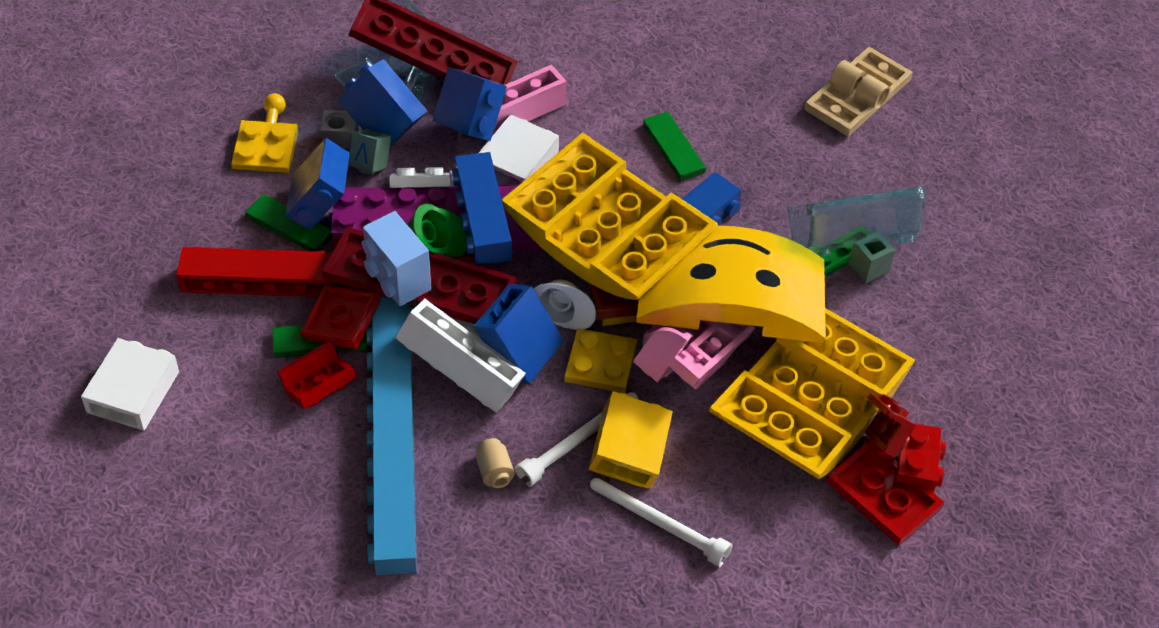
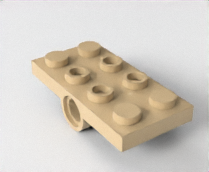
M868 47L851 63L846 60L841 61L834 69L830 81L806 101L804 110L849 137L911 80L913 72L873 48Z

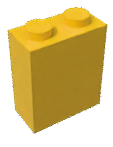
M612 391L603 409L588 470L636 486L651 488L659 476L673 411L655 403H648L633 398L629 394Z

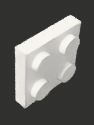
M427 167L425 173H415V168H397L396 173L390 175V188L449 187L450 172H443V167Z

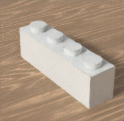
M426 299L410 312L396 336V339L404 344L406 348L415 352L433 368L442 372L459 387L465 389L480 400L483 405L496 413L512 396L526 374Z

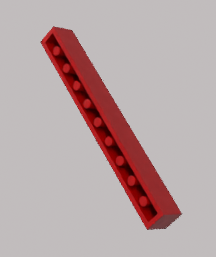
M182 247L176 274L180 292L319 297L324 285L360 290L323 279L322 270L332 252ZM474 257L454 258L475 265Z

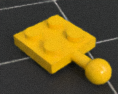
M272 93L263 102L264 109L267 112L265 122L241 120L231 163L232 169L289 173L298 135L297 124L276 123L278 115L285 110L286 102L281 95Z

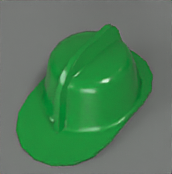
M423 204L416 209L407 225L429 251L451 258L464 255L467 251L465 236H469V233L462 230L459 216L431 204Z

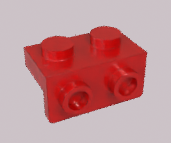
M329 341L277 372L286 395L303 409L317 405L321 399L334 391L345 388L349 382L357 378L354 368L338 358L334 345Z
M870 392L867 398L879 410L864 433L885 453L895 458L898 452L907 446L910 439L909 435L916 425L907 418L909 412L899 406L897 401L884 393L879 398Z
M914 423L916 426L909 435L910 439L907 446L902 451H899L896 481L925 486L934 493L935 488L941 487L943 482L944 468L939 467V460L943 461L946 442L941 441L942 428Z

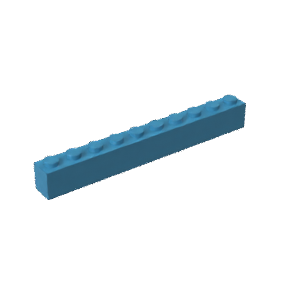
M380 296L381 302L371 320L373 327L367 328V345L373 346V352H367V370L373 371V378H367L368 397H373V404H367L368 423H373V430L367 431L368 450H373V458H367L368 478L373 477L374 486H367L368 506H374V514L367 515L368 535L374 534V543L367 546L368 564H375L376 575L417 573L412 351L396 339L398 332L411 312L409 304L399 306L395 300Z

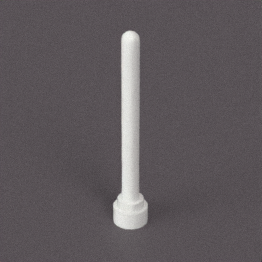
M633 392L628 393L633 398L638 399L637 394ZM602 413L539 458H526L515 466L517 476L521 479L526 475L530 481L525 484L528 487H532L542 479L545 468L598 431Z
M594 478L590 482L592 490L704 551L703 555L708 557L707 561L720 568L723 562L721 560L723 556L726 559L729 556L733 546L730 542L722 538L715 539L712 537L708 539L599 478Z

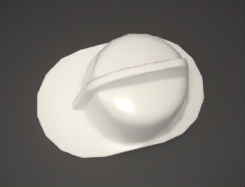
M560 279L553 280L547 284H540L534 288L536 295L554 324L577 330V328L585 330L594 323L596 311L593 302L573 283Z

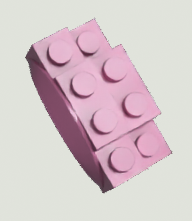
M700 320L699 330L653 325L644 333L643 348L633 362L656 382L674 371L684 382L696 390L725 364L734 350L751 335L755 327Z

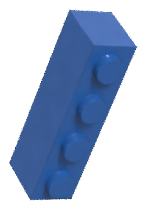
M491 153L455 156L456 169H451V180L453 187L458 186L459 191H455L457 208H463L464 213H460L462 230L469 233V236H465L467 253L473 254L475 265L512 261V241Z
M714 172L684 196L682 200L717 222L718 226H720L727 216L733 217L741 207V189L717 172Z

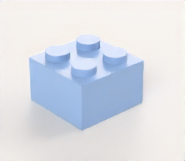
M396 211L363 226L364 241H362V247L366 253L365 269L372 278L376 277L384 294L388 298L392 297L399 306H402L431 290L429 250Z

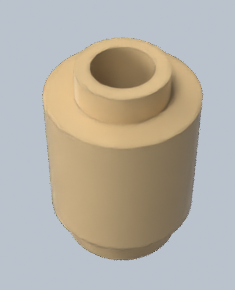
M495 438L480 442L476 447L475 458L483 483L493 488L507 486L513 479L515 472L506 446Z

